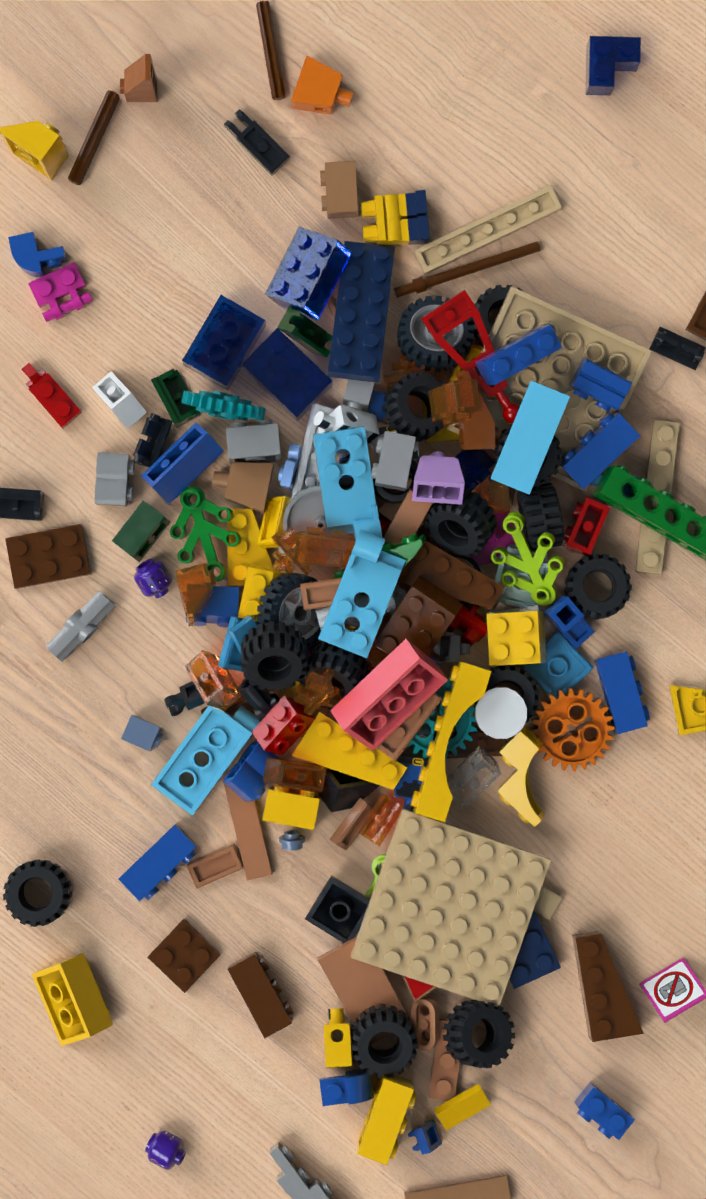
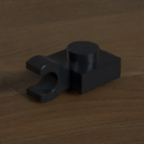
M203 677L180 686V693L167 696L164 699L171 716L179 715L185 706L189 711L212 700Z

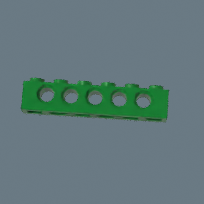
M612 466L605 470L593 493L594 496L706 561V516L702 517L696 514V509L688 504H679L674 501V496L663 490L659 492L652 488L653 484L644 478L637 479L630 475L631 471L624 466ZM625 484L631 490L629 497H626L623 493V486ZM646 497L652 501L651 510L645 506ZM668 510L674 515L672 523L666 517ZM690 522L695 527L694 535H691L688 531Z

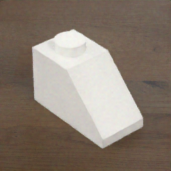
M112 371L92 387L127 429L137 423L147 413Z

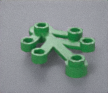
M187 487L181 493L180 502L183 509L176 524L170 528V535L174 539H184L187 535L185 526L191 515L195 524L183 549L178 552V560L184 564L192 563L195 559L194 549L200 539L208 562L204 568V575L211 582H220L226 577L227 569L218 560L210 534L223 540L230 547L238 546L241 543V536L237 532L227 531L205 520L202 510L216 515L218 521L228 523L233 519V511L228 507H219L207 501L205 493L199 487ZM195 494L197 502L192 504L190 498ZM224 510L228 512V517L225 520L221 517V513ZM178 527H180L182 530V534L180 536H176L175 530ZM232 534L236 537V541L233 544L229 541V537ZM186 551L190 554L187 561L183 559V554ZM216 567H219L221 570V573L218 577L214 575V569Z

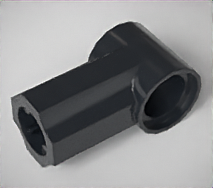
M249 679L242 680V683L238 686V691L252 706L253 712L260 722L280 700L275 693L271 694L267 688L261 690L258 689V685H251Z

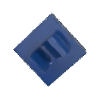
M434 1119L424 1121L408 1133V1137L415 1136L418 1142L412 1147L413 1150H420L422 1155L431 1153L442 1144Z

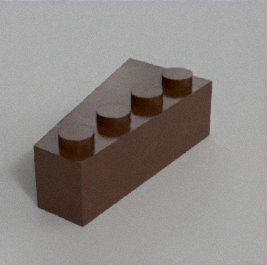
M428 541L424 542L416 555L402 568L397 581L413 586L418 577L422 576L455 599L493 610L496 609L507 590L506 586Z
M593 931L572 935L589 1039L592 1042L644 1034L601 933Z

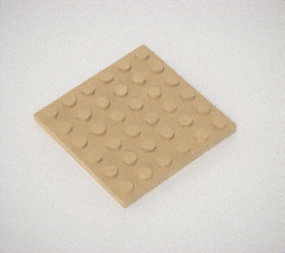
M511 286L489 333L494 351L542 325L551 324L562 348L507 378L508 387L504 388V391L512 403L519 405L523 401L530 381L570 396L554 434L559 439V446L562 449L561 459L566 451L570 448L575 450L581 444L580 439L590 430L594 432L600 426L599 421L607 413L611 412L613 414L616 411L621 415L623 414L652 351ZM583 358L632 382L618 410L611 407L608 412L595 405L596 399L588 396L587 400L573 394L575 388L569 386V383ZM475 367L474 370L483 379L478 367ZM474 381L495 422V427H498L500 438L503 434L502 431L505 428H510L512 423H508L503 418L504 408L495 395L489 397ZM458 404L447 425L448 430L459 434ZM559 465L556 468L558 471L556 475H551L582 489Z
M402 808L353 947L351 958L477 1001H483L486 1004L487 1002L495 1003V1007H498L501 1004L551 859Z

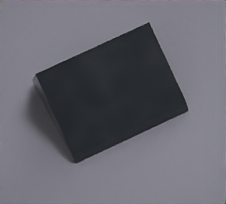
M331 875L306 915L305 920L345 943L353 939L360 930L370 899Z

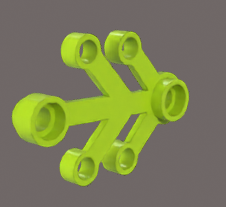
M510 512L503 521V528L508 534H512L522 559L508 553L503 547L495 548L491 554V559L495 564L501 565L506 563L529 574L532 580L531 582L518 576L514 570H506L501 577V582L504 586L513 587L515 585L530 592L531 598L535 603L542 606L549 605L556 598V589L553 583L557 574L562 571L565 561L559 555L552 556L547 565L549 570L543 580L540 567L548 550L552 548L555 538L549 532L542 533L537 541L538 548L533 557L522 531L525 526L524 516L519 512ZM509 523H514L517 528H512ZM547 538L550 544H545L542 539ZM496 553H501L503 558H498ZM552 562H558L560 567H555ZM506 576H511L514 581H508ZM539 591L545 592L547 596L540 595Z

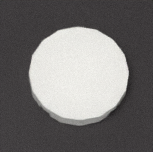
M496 687L486 691L484 697L478 700L475 707V719L479 728L486 735L495 739H507L516 735L524 727L527 719V707L523 698L516 691L507 687Z

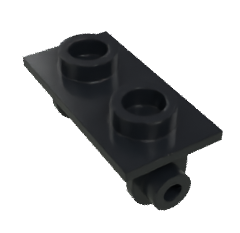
M659 326L649 350L696 370L704 356L706 347Z
M151 413L150 417L146 418L141 434L148 438L146 441L139 438L133 456H135L134 462L150 467L160 458L166 438L170 432L172 420L160 418L161 416Z

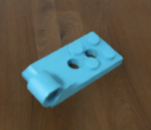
M365 427L313 434L328 537L354 533L356 542L360 530L382 538L373 479L371 478L372 472ZM340 449H346L350 453L349 460L343 464L335 460V454ZM343 475L353 477L354 483L351 488L343 489L339 486V480Z
M360 530L318 638L365 658L368 657L406 561L382 551L385 542L384 538ZM359 592L366 593L370 599L369 604L364 607L358 606L354 601L355 595ZM353 616L359 620L360 627L356 631H350L345 627V620L348 617Z
M211 702L151 785L189 814L193 815L238 753L252 737V731L260 721L256 715L243 706L231 717ZM202 751L208 754L209 763L207 765L197 763L196 754ZM189 772L193 775V785L186 786L181 782L182 773Z

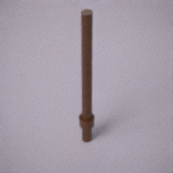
M537 241L424 279L421 276L412 279L411 283L394 288L396 298L414 292L419 294L427 291L426 288L539 252L541 248Z

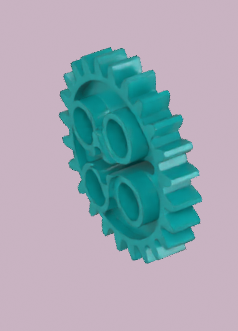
M199 390V393L184 391L181 402L195 406V410L208 413L210 416L233 421L235 419L248 421V418L264 420L266 408L251 405L252 401L218 391L206 392Z
M447 677L448 681L435 692L442 699L445 691H450L451 689L449 677ZM442 701L439 703V715H443L444 708L441 705ZM469 707L454 726L456 732L448 740L445 759L448 756L447 751H451L455 756L457 755V746L464 750L466 749L463 743L464 739L468 741L473 740L468 733L469 731H477L475 727L471 726L472 722H476L475 717H472L475 707ZM430 717L425 722L430 728L428 736L420 738L416 734L407 746L415 745L413 749L414 754L419 752L420 749L423 750V758L427 757L426 751L430 740L434 741V721L430 720Z

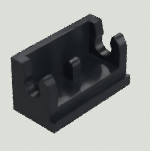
M0 488V518L42 521L44 493L41 490Z

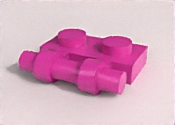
M75 262L28 283L38 306L41 308L47 304L50 305L51 309L42 313L46 322L55 318L59 320L64 317V314L74 309H77V311L85 308V304L92 302L89 292L80 296L77 292L86 287ZM70 294L72 300L58 306L56 300Z

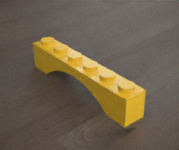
M459 662L458 666L453 665L449 680L453 681L450 691H445L441 703L442 706H445L442 716H437L434 725V731H437L435 741L430 740L426 751V756H430L427 767L422 766L418 781L422 782L419 792L414 791L410 806L414 807V813L438 821H446L453 798L445 772V754L448 740L462 714L473 703L484 697L492 671L464 662Z

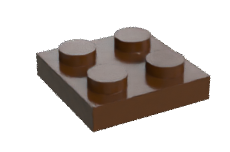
M183 919L147 958L185 993L221 954Z

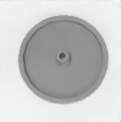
M320 485L310 486L299 491L286 506L283 516L284 534L289 545L301 556L317 561L330 560L343 554L355 539L354 533L328 537Z

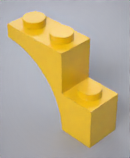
M524 725L500 750L503 761L510 767L514 766L516 770L500 785L497 792L500 794V799L506 805H512L518 811V816L526 824L531 823L535 827L542 821L545 813L538 806L532 795L529 784V769L533 756L540 749L543 742Z

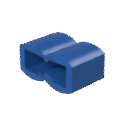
M258 741L252 742L226 775L223 782L245 802L256 801L264 794L266 790L264 786L267 781L274 779L280 772L279 766L282 760L274 753L263 750Z

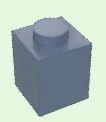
M131 715L121 739L145 750L152 751L153 747H159L164 734L160 733L162 727Z

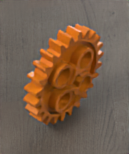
M569 687L568 693L564 695L562 690L558 689L559 697L555 698L550 693L549 703L541 700L540 702L544 707L543 710L536 709V714L539 715V718L531 719V722L537 725V727L530 729L533 734H537V738L543 742L537 753L545 751L543 760L547 761L553 758L552 766L555 767L560 762L563 771L566 770L568 764L571 765L573 771H576L577 764H581L583 769L586 770L587 761L596 765L594 759L596 755L604 758L601 752L602 748L610 750V747L605 742L606 740H614V737L608 734V731L614 730L615 727L607 724L608 721L613 719V716L604 715L609 708L607 705L599 707L602 701L600 697L592 701L593 693L591 691L586 696H583L582 688H579L577 694H574L572 688ZM575 705L582 706L583 708L582 715L577 718H573L569 714L570 709ZM588 716H592V719L589 722H585L579 725ZM553 719H558L561 721L560 729L555 732L548 730V723ZM569 724L573 726L579 725L576 727V734L573 735L571 732H568L567 726ZM588 727H594L597 730L596 736L592 739H586L583 736L584 730ZM565 734L563 737L559 739V741L555 743L553 742V739L555 737ZM566 741L575 743V748L570 753L562 751V745Z

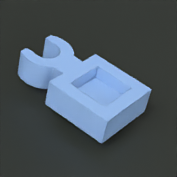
M290 443L288 459L279 470L278 481H281L280 485L288 490H293L302 451L301 445Z

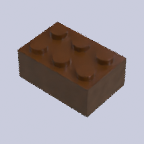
M419 576L373 645L389 655L407 639L429 656L463 604L422 576Z

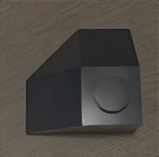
M313 763L319 797L331 812L353 808L359 798H366L380 786Z

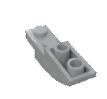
M278 1142L270 1148V1155L283 1171L277 1175V1182L292 1199H333L334 1192L326 1182L321 1183L317 1178L312 1183H308L310 1180L309 1175L303 1167L297 1168L292 1161L295 1157L287 1146L282 1147Z

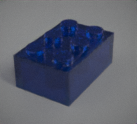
M299 226L265 295L280 307L288 309L289 306H292L303 315L319 320L352 252L338 239Z
M220 295L182 359L184 366L228 391L266 327L265 319Z
M278 328L242 363L243 370L297 422L312 408V404H315L333 386V381Z

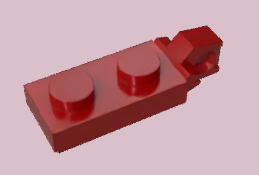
M30 363L21 369L30 379L26 383L29 391L62 429L82 413L49 373H46L43 369L38 373Z

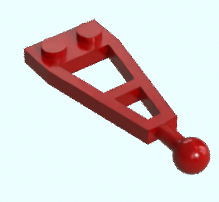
M463 290L422 317L421 320L433 339L464 371L469 372L471 378L489 397L494 395L497 397L504 408L503 418L508 423L513 424L520 405L512 403L504 391V388L508 387L506 379L490 387L486 385L485 381L474 370L477 367L475 362L493 353L494 349L478 309L467 292ZM472 317L485 351L469 362H466L442 336Z

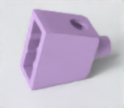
M435 451L431 456H421L414 477L412 501L462 505L465 481L458 459L446 457L441 451Z

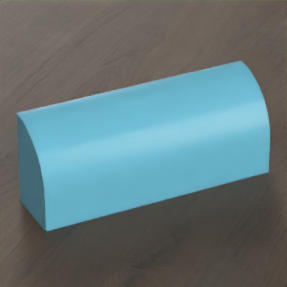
M530 381L490 479L530 495L569 401V395Z

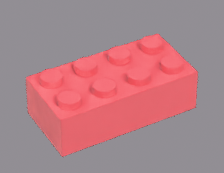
M405 639L330 711L343 731L373 751L446 683L448 679L433 659Z

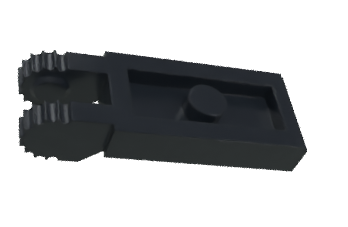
M239 109L235 115L247 128L241 133L229 120L224 123V126L240 145L273 176L290 159V156L255 121H252Z

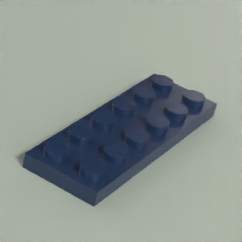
M351 241L344 242L327 377L379 383L395 251L394 246Z

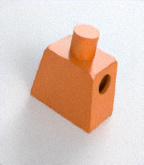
M306 56L291 98V108L332 114L335 103L350 107L354 92L341 88L343 82V75Z

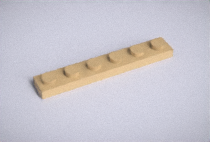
M550 185L414 250V254L424 275L560 211L562 206Z
M653 420L646 480L653 484L652 488L657 491L663 490L671 494L679 423ZM646 497L645 506L651 510L652 501ZM668 510L667 513H666L667 520H668L669 510ZM642 523L640 524L635 572L661 575L666 537Z

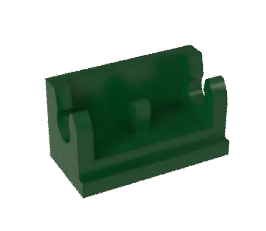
M289 306L277 328L311 353L327 358L330 351L324 346L328 341L332 342V335L297 309Z
M172 369L151 379L176 428L201 416L200 412L195 410V406L181 403L183 393L188 391L178 370Z
M142 501L113 538L112 542L140 562L170 524V521L145 501Z

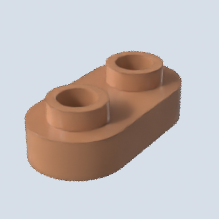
M423 997L413 1003L411 1007V1020L416 1032L417 1049L427 1051L435 1047L439 1041V1008L432 998ZM425 1006H427V1007L429 1008V1010H430V1013H429V1014L425 1012V1010H424V1007H425ZM425 1032L429 1033L430 1040L425 1037Z

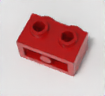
M587 497L582 503L577 502L572 516L576 517L572 527L568 525L564 532V541H566L564 548L585 557L589 556L610 507Z
M284 695L255 727L252 734L263 750L284 755L312 724L315 717L303 701Z

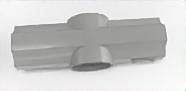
M99 591L81 610H77L65 622V627L46 647L55 657L63 662L80 643H84L98 629L97 625L116 606Z

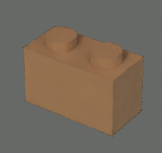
M325 162V170L320 171L321 186H326V196H321L322 211H327V219L358 217L356 162Z

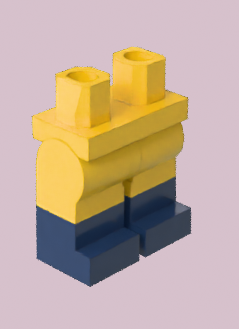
M426 190L407 194L375 195L374 200L361 202V218L375 217V225L362 227L363 242H377V245L428 244L430 236L428 216H426Z

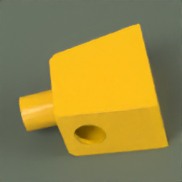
M344 1008L328 1009L329 1024L323 1025L326 1068L352 1067L350 1023H344ZM333 1032H342V1041L334 1042Z

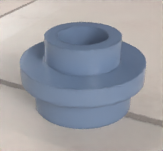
M290 830L284 832V835L279 837V842L284 850H300L303 848L305 836L300 835L299 831Z

